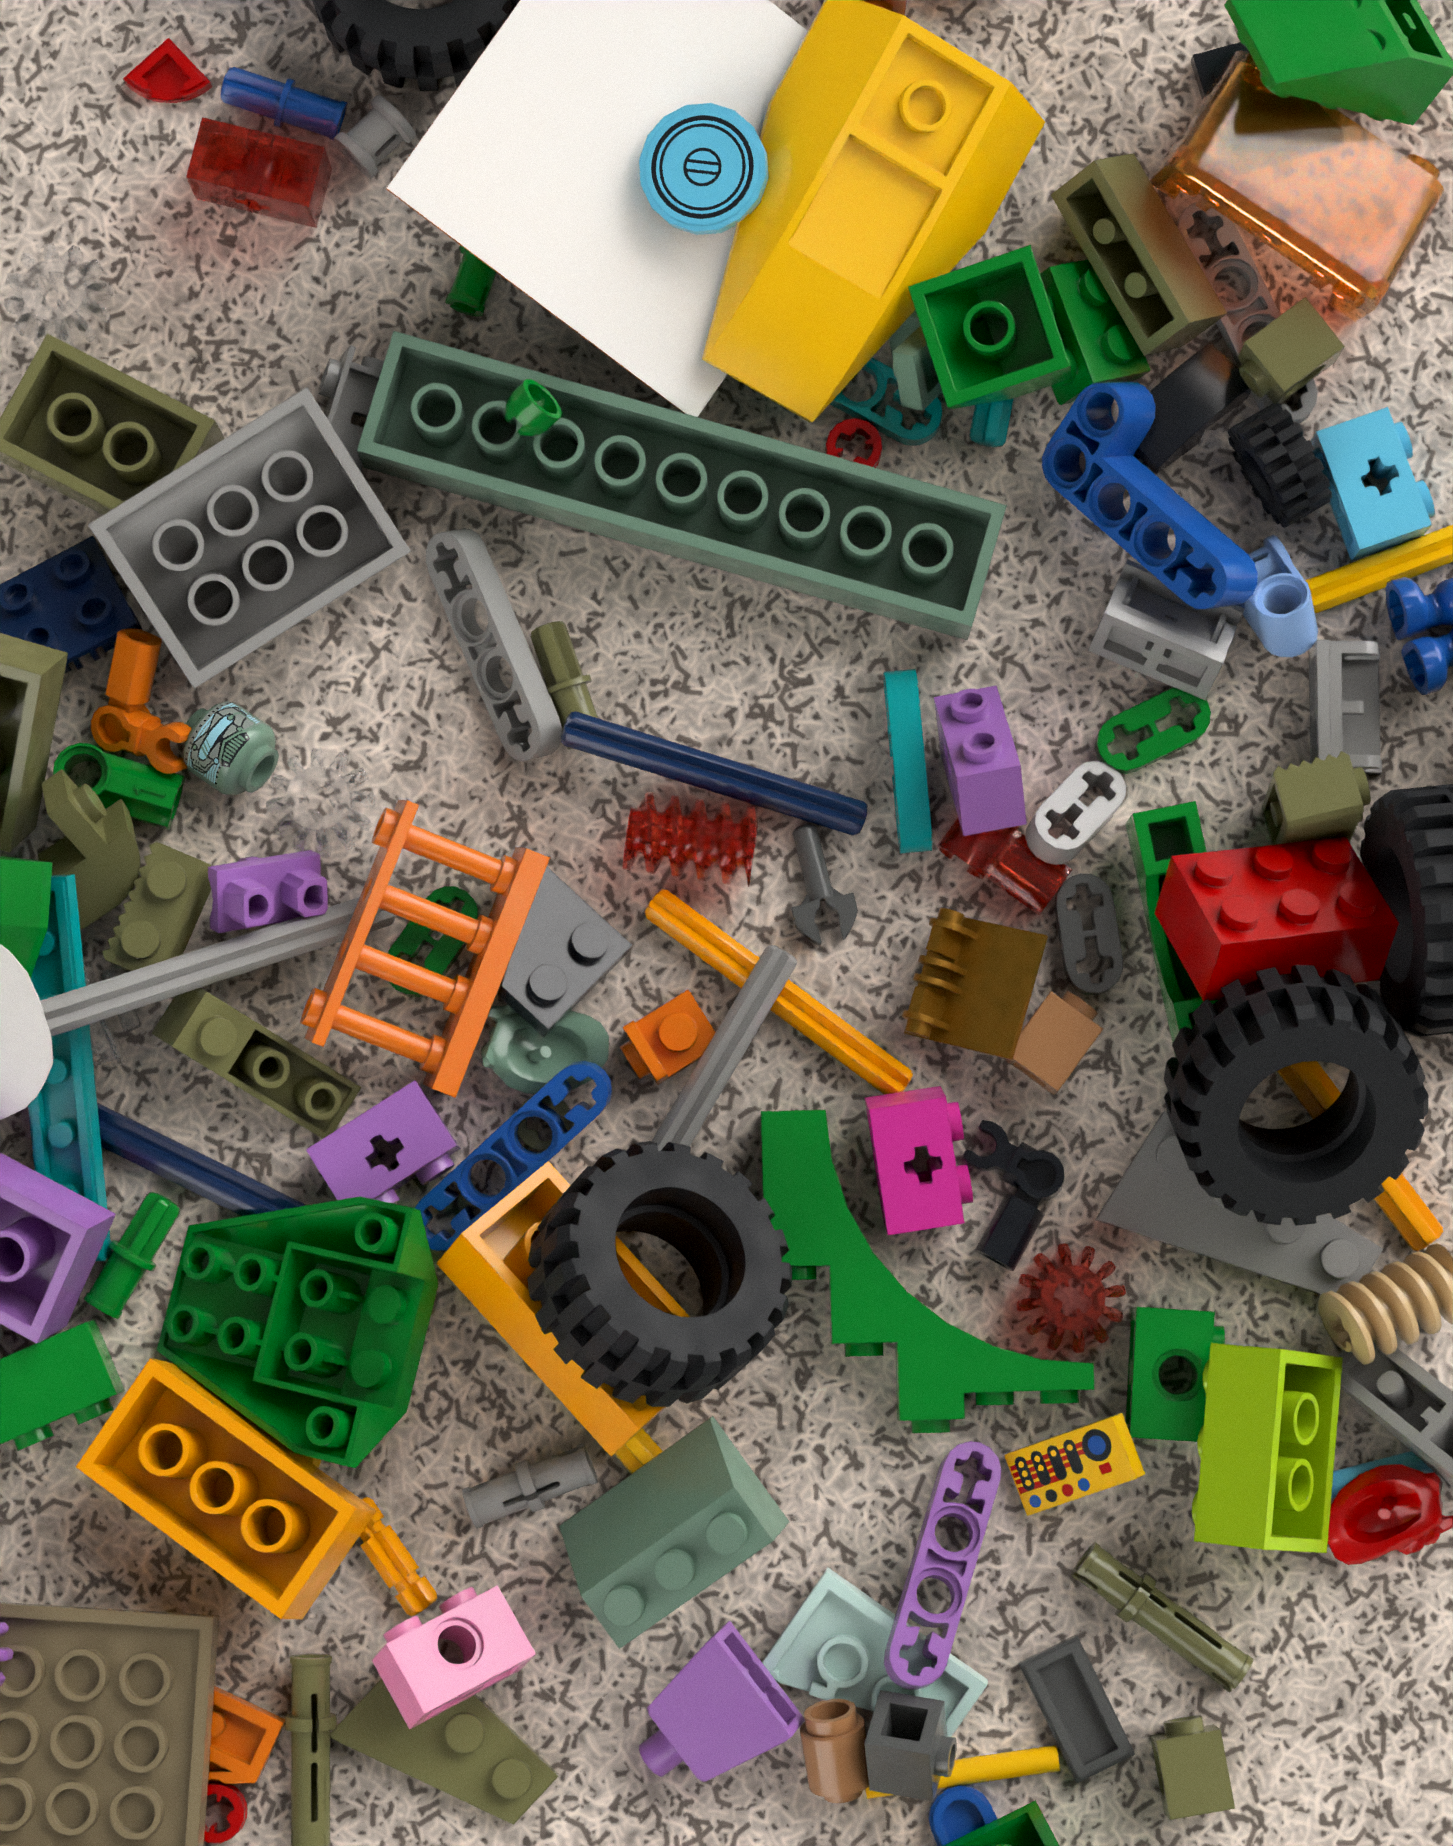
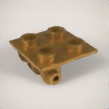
M940 908L937 919L930 918L929 925L932 926L926 947L928 950L927 955L919 956L918 962L924 964L921 974L914 973L913 981L918 982V986L914 988L908 1011L904 1010L902 1014L903 1018L908 1019L904 1034L1013 1060L1048 936L966 918L963 913Z

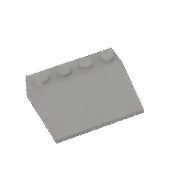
M308 387L88 524L194 689L411 552Z

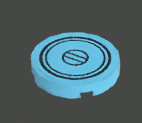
M713 103L685 105L664 116L647 135L639 159L641 187L652 209L672 227L695 235L723 233L735 227L736 223L742 221L748 214L750 215L761 203L769 179L767 152L755 128L735 110Z

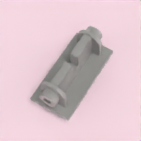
M350 345L341 355L340 361L329 359L322 376L318 394L328 397L324 414L357 467L362 471V462L357 453V448L364 427L350 422L353 414L367 418L384 361L364 356L361 365L354 363L352 359L356 347Z

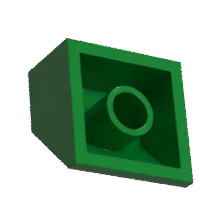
M1031 245L908 286L948 410L1013 399L1072 379L1070 363Z

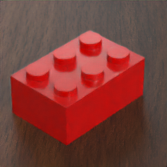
M1346 837L1171 856L1155 910L1157 919L1203 1001L1207 999L1209 1001L1219 1000L1224 996L1221 990L1222 987L1236 979H1239L1241 985L1257 980L1256 971L1276 967L1279 975L1291 974V967L1293 965H1314L1320 977H1324L1327 970L1334 969L1350 975L1354 983L1379 980L1399 922Z

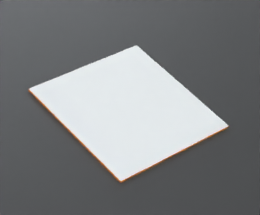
M520 0L386 189L682 413L698 417L728 375L702 360L736 226L723 233L695 235L672 227L652 209L641 187L639 159L647 135L664 116L685 105L713 103L735 110L755 128L760 138L768 104L808 31L769 0Z

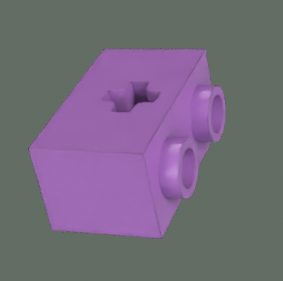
M997 685L980 689H965L957 693L934 697L942 762L963 836L1027 824L1021 765Z
M414 1080L315 1143L306 1151L337 1200L360 1196L396 1204L400 1201V1198L395 1190L415 1177L418 1178L422 1186L438 1178L455 1165L450 1155L461 1148L421 1085ZM381 1139L386 1140L391 1145L401 1142L404 1146L396 1154L400 1165L392 1171L383 1164L373 1167L370 1162L379 1154L375 1144Z

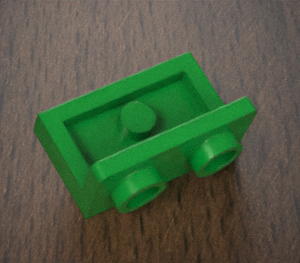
M1088 259L1051 266L1040 273L1072 373V379L1051 385L1059 405L1072 403L1083 389L1091 384L1130 382L1141 378L1151 371L1146 356L1140 350Z

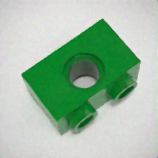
M1150 1307L1131 1308L1125 1422L1131 1438L1197 1442L1200 1429L1204 1425L1206 1392L1203 1386V1372L1210 1358L1211 1343L1225 1344L1224 1326L1214 1325L1215 1312ZM1171 1356L1183 1358L1189 1364L1192 1371L1190 1385L1179 1394H1172L1166 1391L1159 1380L1160 1366Z

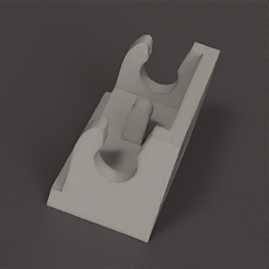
M1316 640L1312 648L1308 650L1310 764H1312L1315 757L1324 761L1328 754L1337 758L1339 753L1343 751L1350 756L1353 768L1362 767L1365 775H1380L1382 773V760L1380 758V648H1378V642Z

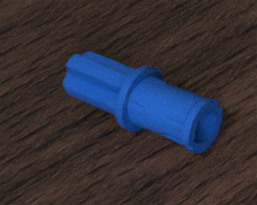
M237 67L228 69L221 86V100L226 104L275 119L274 126L281 128L284 123L329 137L330 140H334V137L340 132L348 105L345 101L341 100L340 102L295 87L296 82L294 79L288 78L286 83Z

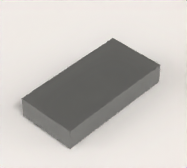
M1077 1635L1018 1663L1076 1783L1135 1755Z

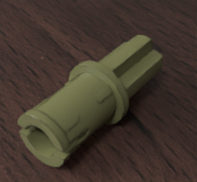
M555 621L541 625L531 631L530 637L562 729L564 728L566 718L571 712L577 711L598 718L586 685L592 682L590 675L583 676L566 624L563 621Z

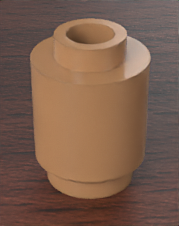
M829 1699L817 1702L804 1711L805 1722L800 1727L809 1789L813 1794L824 1797L826 1801L831 1803L853 1801L859 1798L862 1791L869 1787L864 1744L867 1733L864 1718L857 1714L855 1704L849 1700Z

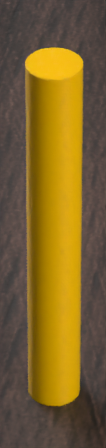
M1052 1745L955 1759L951 1776H941L937 1789L1060 1771L1057 1747ZM869 1787L865 1789L866 1799L893 1795L870 1791Z

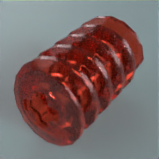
M647 791L638 808H632L631 806L624 847L623 870H630L638 855L643 854L646 871L650 874H655L664 857L669 860L673 877L680 878L689 861H693L699 881H706L714 865H719L724 884L731 885L739 869L743 868L748 887H750L758 832L755 807L748 806L740 821L736 823L733 822L729 803L723 802L714 818L709 819L704 799H697L689 814L683 815L679 796L672 795L663 812L657 811L654 793Z

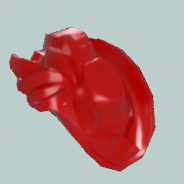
M1402 1464L1380 1465L1359 1474L1339 1490L1330 1507L1328 1544L1335 1559L1347 1565L1362 1564L1375 1560L1393 1550L1409 1555L1419 1552L1423 1549L1424 1545L1435 1544L1441 1533L1453 1527V1515H1442L1443 1502L1441 1500L1443 1482L1436 1472L1424 1473Z

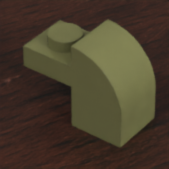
M61 769L42 782L41 785L47 815L66 836L39 853L38 859L39 861L52 862V876L75 874L80 928L84 929L118 906L129 895L128 892L132 891L135 886L133 880L138 879L140 853L132 818L122 799L105 809L103 803L89 785L84 783L77 787L64 770Z

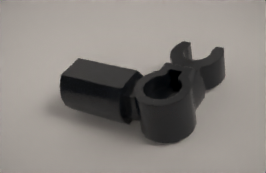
M982 1120L979 1130L994 1138L997 1145L996 1149L991 1155L985 1157L966 1149L963 1159L976 1170L990 1171L998 1169L1004 1173L1002 1181L1018 1190L1014 1196L1005 1194L975 1250L1002 1267L1014 1271L1044 1217V1214L1038 1210L1041 1202L1056 1197L1062 1190L1065 1177L1064 1167L1060 1159L1053 1153L1037 1150L1024 1142H1021L1019 1147H1016L1009 1143L1007 1134L1001 1126L992 1121Z

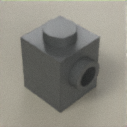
M880 1690L864 1743L870 1791L934 1802L940 1777H950L952 1774L957 1750L956 1738L947 1736L945 1703L942 1700Z

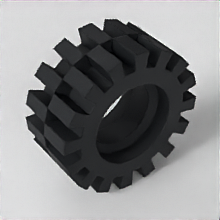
M1273 403L1228 429L1230 436L1228 440L1230 446L1235 450L1233 452L1235 461L1241 465L1243 469L1241 472L1251 484L1255 496L1260 498L1263 509L1268 515L1271 513L1273 521L1278 525L1281 524L1282 527L1286 528L1331 502L1332 492L1328 488L1330 483L1329 479L1322 473L1324 467L1321 460L1315 457L1313 453L1315 449L1310 440L1306 441L1301 426L1298 422L1294 424L1292 415L1286 409L1283 410L1280 404Z

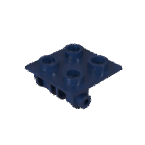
M94 536L0 584V633L67 652L68 656L64 674L72 671L69 666L71 662L74 663L78 670L84 668L80 657L90 653L94 661L101 659L97 648L102 646L105 653L113 649L118 631L129 628L142 630L139 620L132 608L129 607Z

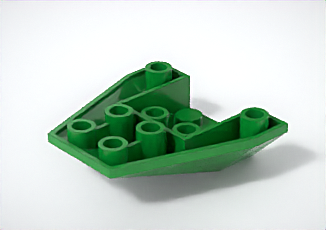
M359 1196L189 1225L156 1351L294 1453L356 1468L403 1417L408 1409L439 1285L421 1211L412 1207Z

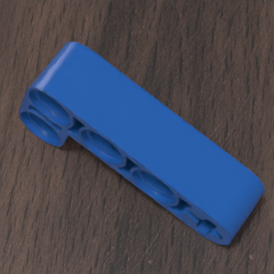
M1137 382L1094 383L1085 387L1072 404L1045 448L1042 456V469L1046 480L1056 491L1189 606L1195 609H1212L1236 606L1246 602L1253 595L1257 586L1258 573L1254 561L1244 550L1133 456L1155 419L1156 405L1152 394L1145 386ZM1114 399L1116 400L1119 408L1116 423L1113 420L1112 416V404L1114 402ZM1081 452L1084 453L1086 460L1084 473H1082L1079 465ZM1125 490L1128 491L1130 496V508L1128 512L1126 511L1123 504V494ZM1170 527L1174 531L1176 538L1173 551L1168 544Z

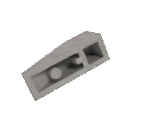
M1373 1342L1375 1350L1374 1362L1365 1365L1359 1362L1351 1351L1343 1350L1338 1356L1343 1357L1340 1388L1428 1467L1436 1472L1437 1475L1453 1487V1391L1398 1348L1396 1352L1385 1355Z

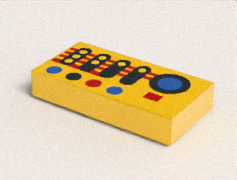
M1122 1413L1033 1443L1004 1455L1027 1516L1145 1475Z

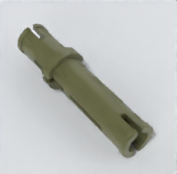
M1096 1542L1085 1551L1077 1562L1071 1576L1094 1590L1117 1608L1115 1615L1127 1623L1132 1619L1138 1625L1144 1627L1169 1648L1209 1675L1211 1679L1220 1684L1229 1693L1243 1680L1253 1663V1658L1227 1642L1213 1629L1166 1597L1164 1593L1155 1587L1156 1580L1144 1573L1139 1576L1116 1560L1114 1556L1101 1548Z
M317 1653L297 1654L290 1656V1663L292 1664V1709L290 1714L285 1715V1730L291 1731V1846H330V1731L337 1729V1714L330 1713V1664L332 1663V1656Z

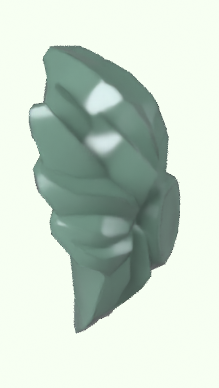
M508 1004L492 1006L488 1017L493 1019L495 1024L489 1031V1041L481 1047L482 1066L492 1068L508 1087L523 1093L536 1094L556 1074L574 1062L587 1061L595 1063L602 1068L608 1060L609 1035L601 1022L586 1014L570 1011L543 1037ZM571 1075L567 1081L571 1085L572 1090L593 1079L588 1076L579 1082Z

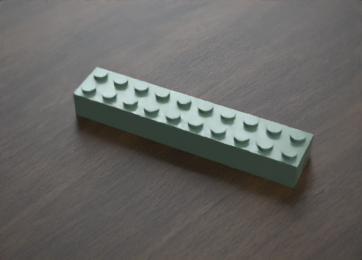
M393 331L357 448V453L363 467L964 640H968L1007 507V505L397 331ZM526 379L534 380L546 388L556 399L562 411L561 418L546 432L538 436L530 437L518 434V430L523 425L516 418L510 423L505 419V405L508 398Z

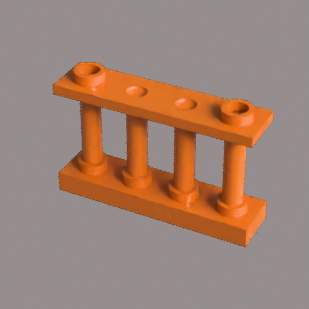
M398 800L395 809L392 810L386 807L377 822L372 843L380 846L324 989L313 988L305 1004L300 1024L308 1026L304 1038L322 1047L326 1043L330 1030L334 1029L419 1062V1069L427 1072L422 1083L423 1085L456 1098L550 857L527 848L515 847L512 858L503 855L499 860L412 825L419 805L408 800ZM402 848L490 883V891L497 893L489 916L479 915L477 919H474L389 885L388 883ZM378 908L467 943L466 949L474 954L465 977L457 974L454 979H451L365 945ZM354 969L444 1003L443 1010L450 1012L442 1035L433 1034L428 1039L341 1005Z

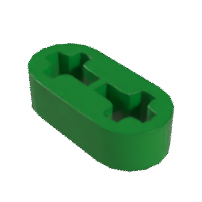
M1172 688L1113 716L1103 724L1096 736L1095 750L1097 758L1100 762L1107 763L1115 768L1120 774L1136 772L1193 744L1202 737L1210 724L1211 711L1208 701L1177 688ZM1177 700L1182 708H1188L1193 705L1196 709L1197 715L1190 722L1192 728L1190 732L1185 733L1180 725H1174L1159 732L1155 724L1169 716L1172 711L1170 702ZM1121 728L1123 733L1128 736L1146 728L1150 737L1136 745L1134 749L1136 758L1127 760L1123 753L1112 755L1108 750V746L1115 739L1114 729Z
M456 886L441 887L434 890L426 898V900L436 904L441 902L447 906H451L456 900L464 903L461 910L462 914L477 919L480 915L477 904L471 895ZM409 921L389 949L388 954L398 958L405 954L413 958L427 942L434 948L426 957L424 966L428 970L445 976L467 943L445 934L437 941L431 937L434 930ZM389 982L398 993L407 997L423 996Z

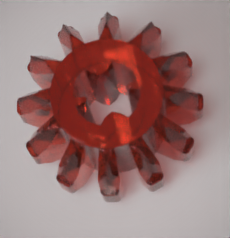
M1059 1244L1056 1246V1258L1059 1268L1055 1269L1044 1254L1038 1253L1032 1260L1035 1267L1045 1277L1040 1280L1029 1274H1021L1018 1278V1284L1024 1288L1037 1291L1036 1298H1024L1016 1301V1310L1025 1312L1038 1308L1040 1316L1030 1321L1025 1327V1331L1031 1336L1039 1333L1047 1324L1051 1325L1052 1329L1046 1339L1047 1349L1057 1350L1062 1342L1064 1332L1069 1331L1070 1347L1073 1353L1084 1352L1085 1340L1082 1329L1086 1328L1091 1337L1099 1344H1102L1108 1340L1109 1336L1097 1319L1102 1317L1115 1323L1122 1321L1123 1313L1118 1309L1105 1306V1298L1124 1296L1126 1294L1125 1286L1113 1285L1107 1288L1103 1287L1101 1280L1111 1275L1116 1269L1112 1261L1101 1264L1094 1272L1089 1270L1095 1255L1093 1247L1085 1246L1079 1254L1077 1264L1072 1265L1071 1250L1068 1244ZM1068 1280L1081 1284L1079 1295L1087 1299L1083 1312L1080 1308L1072 1310L1073 1317L1065 1316L1061 1313L1062 1301L1054 1297V1292L1058 1285L1061 1288L1069 1287Z

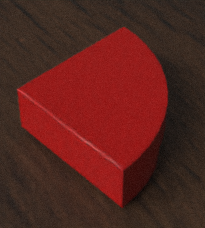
M170 38L165 40L123 78L124 83L138 95L161 103L185 102L204 94L212 88V84Z

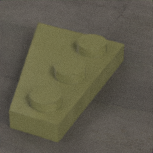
M381 1678L337 1725V1729L330 1733L331 1739L513 1825L559 1776L558 1772L476 1694L409 1729Z

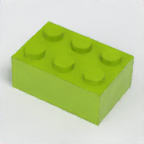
M1211 1343L1210 1358L1203 1372V1386L1206 1392L1204 1425L1200 1429L1197 1440L1198 1454L1201 1458L1199 1486L1192 1502L1195 1542L1261 1550L1327 1553L1343 1357L1276 1348Z

